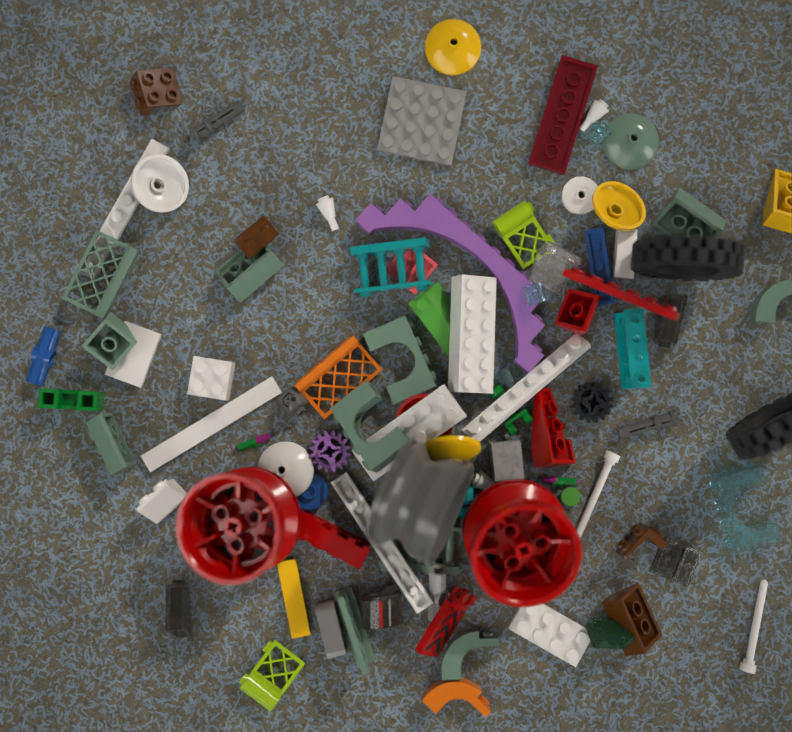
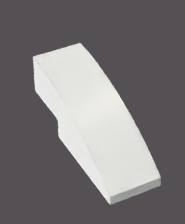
M637 229L632 231L616 230L612 277L634 279V272L631 270L632 244L637 240Z

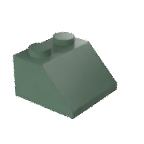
M110 312L83 343L82 347L111 370H114L136 345L137 340L126 323Z

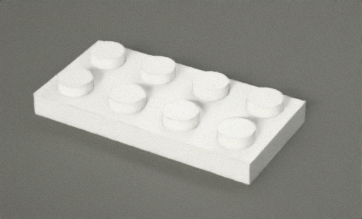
M545 604L533 607H519L508 626V629L574 667L579 663L595 634Z

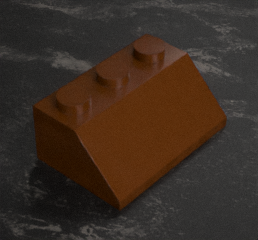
M639 583L609 595L602 602L604 611L609 618L612 629L618 638L625 656L645 654L662 636Z

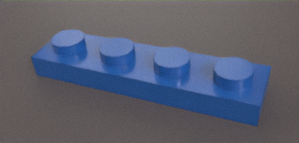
M601 227L584 231L590 273L604 279V284H607L608 281L613 282L605 228ZM593 288V293L601 296L597 306L616 303L614 296Z

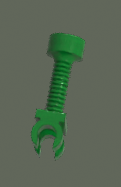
M499 383L493 387V393L488 394L491 398L498 399L503 395L504 388ZM525 408L517 413L514 412L509 416L508 420L502 423L510 435L513 436L518 432L512 422L520 416L527 425L533 421Z

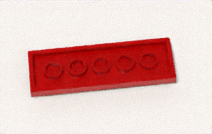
M572 267L571 270L565 268L562 276L677 322L681 316L677 312L678 309L666 303L664 306L658 305L659 301L648 296L642 299L640 298L641 294L628 288L626 291H622V286L610 281L604 284V279L592 274L587 277L585 276L586 272Z

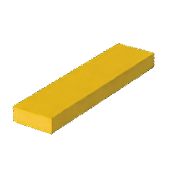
M297 559L284 560L277 564L291 638L311 635Z

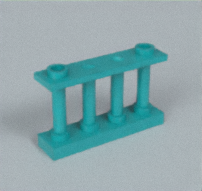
M424 237L350 247L351 255L359 259L361 288L354 289V293L360 294V297H370L372 293L411 288H416V291L428 290L429 286H433V282L430 280L425 281L423 252L425 251L424 248H430L429 240ZM408 250H413L415 253L417 282L406 283L404 254ZM394 252L397 259L399 284L388 285L385 256H387V253ZM368 255L378 257L380 286L369 287Z
M644 309L623 310V313H614L621 389L651 387Z

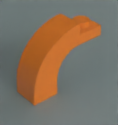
M465 678L438 680L421 695V701L435 714L447 702L454 699L468 701L485 717L491 712L490 702L483 695L479 697L482 693L481 687Z

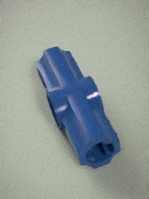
M46 326L43 327L38 345L33 348L30 359L32 363L26 381L44 386L49 368L54 364L52 362L53 358L57 355L55 350L62 331Z

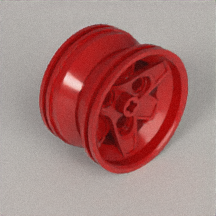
M241 467L226 473L210 476L193 486L181 502L176 519L178 545L187 563L205 579L223 585L246 583L282 562L292 552L301 532V509L298 499L289 484L270 470L260 467ZM230 487H235L232 497L223 493V491ZM256 492L264 499L256 501ZM223 508H224V509L226 510V512H227V516H226V517H225V516L223 515V513H222V509H223ZM212 510V516L216 523L210 527V513ZM255 511L259 513V520L254 516ZM273 520L275 525V531L268 526V524L271 523ZM237 539L242 543L241 548L237 545ZM227 545L229 552H231L233 556L227 554L219 546ZM255 548L265 551L261 556L254 558Z
M520 479L502 481L482 491L472 501L466 511L462 525L463 542L478 584L494 600L514 607L538 606L558 597L575 579L582 560L580 537L574 525L566 516L558 499L544 486ZM543 514L549 517L551 521L542 522ZM494 525L496 530L488 531ZM551 544H553L550 553L546 557L544 552L550 548ZM484 553L495 554L493 563L489 561ZM522 564L528 568L525 570H520Z

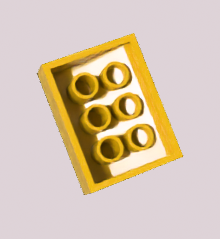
M775 169L763 211L762 225L791 234L792 173Z

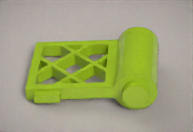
M524 200L492 221L493 227L499 236L502 237L522 269H525L553 250V244H555L550 233L546 235L533 213L535 211L533 205ZM530 223H533L536 227L535 236L525 234L526 226ZM514 234L521 236L519 247L513 246L508 238ZM524 237L534 239L532 249L522 247ZM537 239L543 240L548 248L544 251L535 250ZM521 250L531 252L530 260L526 263H523L520 258Z
M269 640L262 650L265 653L249 675L245 673L238 682L241 684L239 688L270 712L305 665L303 660L276 640L273 643ZM275 646L282 650L283 658L272 660L271 651ZM294 659L299 663L296 670L287 671L286 660ZM283 661L285 672L273 674L272 663ZM270 663L271 674L262 675L257 671L262 664ZM285 675L286 683L282 689L275 685V676Z

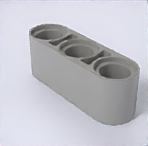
M334 599L315 604L327 659L347 655V649L344 647L342 628L340 629L338 611L335 610Z

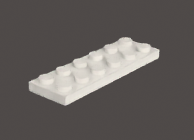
M443 384L370 436L366 441L376 442L396 427L404 429L410 439L413 438L417 442L425 443L437 438L467 415ZM353 449L351 450L373 482L387 473L392 464L391 462L378 473L368 471L362 464L363 458L361 455H357Z

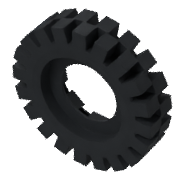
M665 234L655 235V237L648 236L633 242L631 270L646 277L667 278L668 280L682 279V281H692L696 279L698 281H709L711 279L718 281L723 280V278L732 279L743 274L745 246L741 245L738 241H732V239H718V236L710 235L701 237L699 234H690L689 237H685L683 234H672V237Z
M789 393L785 398L782 396L774 400L770 405H764L759 408V411L750 413L745 416L746 418L735 423V426L728 430L729 432H726V438L738 458L742 460L754 459L757 456L763 457L771 451L775 453L784 449L787 444L791 446L792 393Z

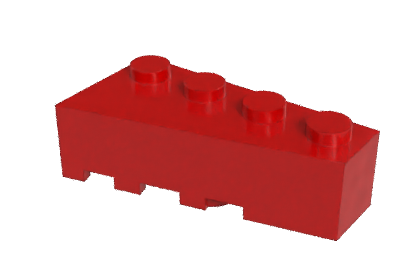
M306 510L301 511L302 525L299 540H307L313 547L320 550L323 549L331 556L339 558L359 570L361 569L371 549L369 541Z

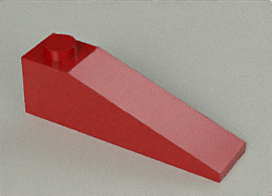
M542 388L535 394L531 438V454L534 468H550L576 463L571 440H565L562 429L565 428L564 422L561 423L555 415L558 413V407L550 388Z

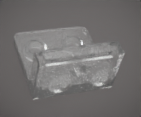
M548 241L537 250L529 282L557 297H561L564 294L568 280L567 277L562 276L565 268L569 270L572 267L576 268L580 265L581 258Z

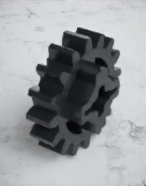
M585 382V387L579 385L580 391L574 390L573 393L576 396L570 398V400L574 401V404L570 407L576 409L573 414H580L579 420L581 421L586 418V423H590L591 419L594 423H598V418L605 420L604 414L610 415L607 409L613 407V405L609 404L613 397L607 396L610 391H603L604 385L597 387V382H593L592 386L589 382ZM589 390L587 396L581 397L585 391ZM599 393L601 394L603 401H601V399L599 398ZM588 400H593L596 404L591 406V404H588ZM579 404L583 405V407L585 408V413L581 410ZM602 408L598 414L594 415L597 409Z

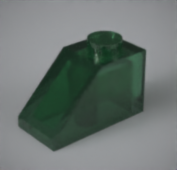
M596 616L585 626L593 648L626 649L635 640L634 636L613 618Z

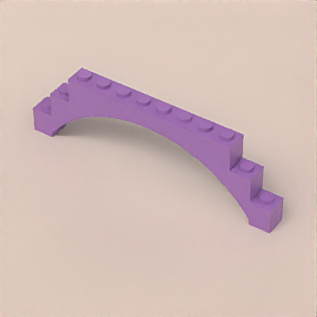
M429 194L415 211L413 210L414 206L410 202L399 199L386 215H384V210L378 205L373 206L370 203L355 220L356 224L367 234L371 235L373 232L404 229L436 235L466 250L490 272L492 277L497 278L496 282L506 298L515 327L516 357L513 362L526 373H530L544 357L541 353L543 350L537 344L533 343L532 345L530 343L545 326L542 323L543 319L539 315L531 313L546 296L543 293V288L536 283L533 285L528 280L529 276L526 273L517 271L514 268L515 264L511 260L501 257V252L496 247H490L485 243L486 239L481 234L477 233L476 235L471 230L470 224L466 221L461 222L457 218V213L451 208H445L442 205L443 201L436 195L433 197Z

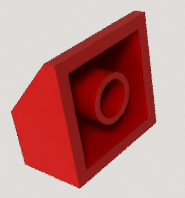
M568 288L554 324L575 334L583 335L587 333L601 296Z

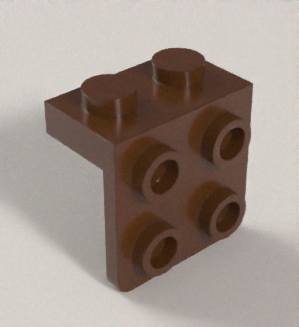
M171 68L136 70L130 79V89L134 92L135 106L139 109L140 116L148 115L155 107L178 106L182 103L174 71Z
M262 216L235 238L234 241L246 256L251 258L265 245L272 242L279 233L268 219Z
M640 523L639 525L635 524L630 529V535L626 540L623 538L618 542L616 552L626 560L646 538L660 549H663L667 543L663 540L665 536L657 529Z

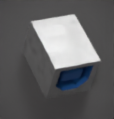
M521 441L489 442L493 480L524 479Z

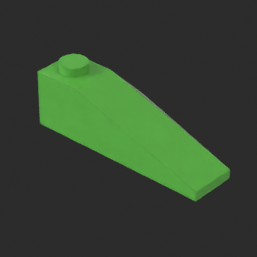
M437 282L409 302L408 306L449 357L451 299Z

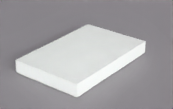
M125 321L124 323L130 329L137 343L114 370L107 367L105 375L142 388L162 334Z

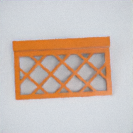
M351 335L295 382L294 386L325 419L333 412L329 409L324 413L320 409V400L331 401L332 407L334 401L341 400L334 398L335 388H346L345 396L349 394L348 389L354 390L366 380L369 382L382 369L358 340ZM357 346L362 351V360L351 359V352ZM347 361V372H336L337 363ZM350 362H360L361 373H350ZM364 363H372L376 370L372 374H363ZM326 373L333 374V385L322 384V376ZM336 374L347 375L346 386L335 385ZM349 375L360 376V384L356 387L349 386ZM310 386H319L318 397H310L306 390ZM321 387H332V398L320 397Z

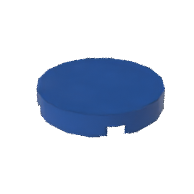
M314 473L308 489L297 497L300 509L307 511L316 510L327 499L328 485L324 478L317 473Z

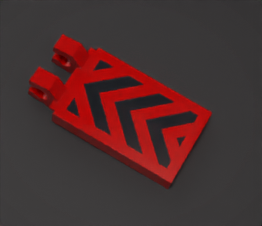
M455 586L449 594L448 600L445 599L414 650L421 655L438 657L466 612L467 607L473 606L477 596L473 594L469 596L470 591L467 589L462 590L460 587Z

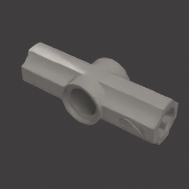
M434 565L429 569V584L426 586L425 591L433 601L428 606V620L430 622L434 619L445 599L448 600L450 594L446 590V568L442 565Z

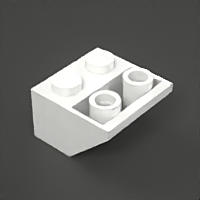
M165 479L163 482L160 481L153 488L154 492L145 495L138 502L140 506L136 510L156 524L165 519L183 501L187 494L174 479L168 481Z

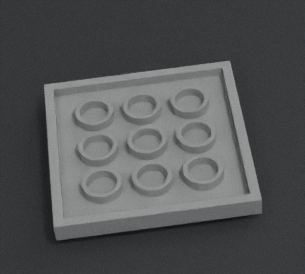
M393 76L377 151L451 166L467 91Z

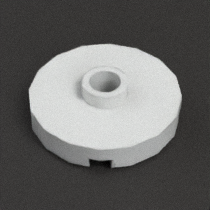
M584 176L570 179L562 190L561 197L564 207L574 214L584 215L594 209L592 196L598 187L592 179ZM582 192L584 194V198H580L578 196V193Z

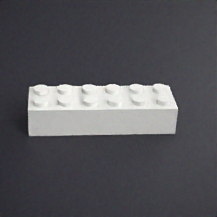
M463 274L452 277L449 392L493 393L496 277Z

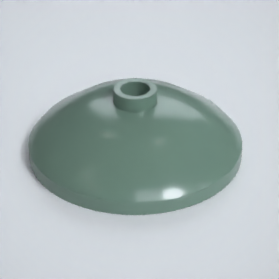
M627 113L614 118L607 125L602 137V147L606 157L612 164L622 169L635 170L646 166L655 157L659 147V136L655 126L647 118L639 114ZM631 136H635L636 141H632Z

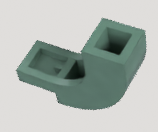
M792 279L774 283L759 293L753 302L749 323H775L776 309L779 302L786 296L792 297Z
M478 627L463 630L455 635L445 647L442 655V680L462 679L461 662L464 655L476 647L499 646L498 635L494 634L493 631H483L482 635H479Z

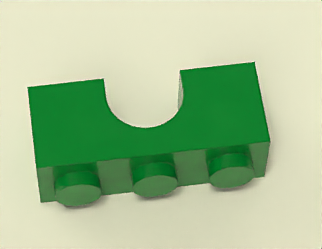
M39 388L38 408L103 411L105 392Z

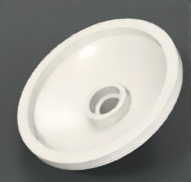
M162 154L147 156L137 163L132 172L131 186L137 200L151 211L160 213L173 211L183 204L188 195L189 181L184 168L169 156ZM154 183L159 184V189L154 187Z
M284 441L271 445L263 452L257 466L270 470L284 479L292 488L296 497L308 489L314 475V465L312 458L309 456L310 454L302 446L293 442ZM280 467L285 469L283 474L279 472Z

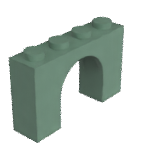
M406 316L363 334L370 352L389 344L399 343L407 346L414 355L415 367L412 373L407 378L386 387L393 404L436 387L435 382L438 381L434 371H429L427 366L430 364L426 353L422 355L419 348L422 347V343L418 336H414L412 330L415 327L411 318L407 319Z
M366 380L330 409L333 412L332 417L335 422L341 424L344 436L352 441V448L355 453L363 458L362 464L368 471L378 473L395 459L402 446L410 438L404 429L396 427L376 442H367L363 438L360 431V422L363 415L383 399L375 386Z

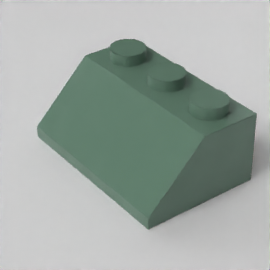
M679 188L652 224L670 237H672V234H683L685 237H689L690 234H699L701 237H705L708 235L719 236L724 229L726 220L682 188Z
M265 245L251 258H248L240 249L214 272L241 303L272 275L276 274L284 264Z
M100 413L86 422L88 427L86 428L87 433L94 439L96 443L95 450L98 455L102 456L104 460L103 466L107 473L114 475L136 464L112 413Z

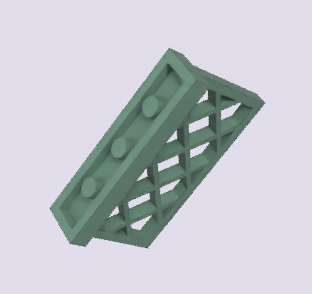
M96 230L62 299L105 319L110 313L140 251ZM99 235L106 238L108 247L97 248L96 241ZM122 246L126 248L124 255L115 258L112 248ZM110 249L113 259L102 262L99 252ZM96 253L100 264L89 267L87 258L89 255ZM114 262L116 266L115 273L107 275L104 265ZM101 266L104 277L94 280L90 269ZM88 270L91 281L81 284L78 276L80 272ZM105 279L108 287L105 291L98 293L95 282ZM92 283L96 294L85 297L82 286ZM79 287L82 298L77 300L69 298L71 290ZM97 296L99 304L96 310L88 306L86 299Z
M349 586L334 591L333 594L357 666H360L362 675L369 674V663L376 661V657L353 588Z

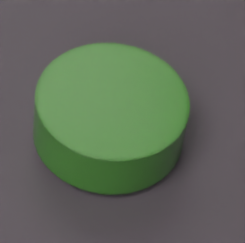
M566 487L561 491L560 499L567 506H575L580 501V493L574 487Z

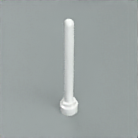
M606 450L603 456L605 464L576 528L579 537L584 532L612 465L614 466L615 463H618L621 457Z
M765 579L760 581L746 658H743L739 667L740 670L755 674L757 667L754 655L768 582Z

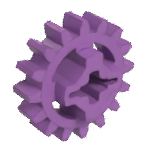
M325 431L324 436L321 434L317 435L319 440H312L315 446L309 447L310 450H313V453L309 456L315 457L312 463H319V470L325 467V472H328L329 468L336 472L337 466L340 469L343 468L342 462L348 463L345 457L351 456L347 452L351 446L345 445L348 439L342 440L341 433L335 436V431H332L331 435H329L328 431ZM331 439L337 440L341 445L336 446L332 443ZM324 440V447L322 450H318L319 444ZM328 446L331 449H339L332 454V457L326 453L322 454V452L328 449ZM343 452L342 458L336 463L337 454ZM319 457H324L325 459H327L329 464H326L323 461H321Z

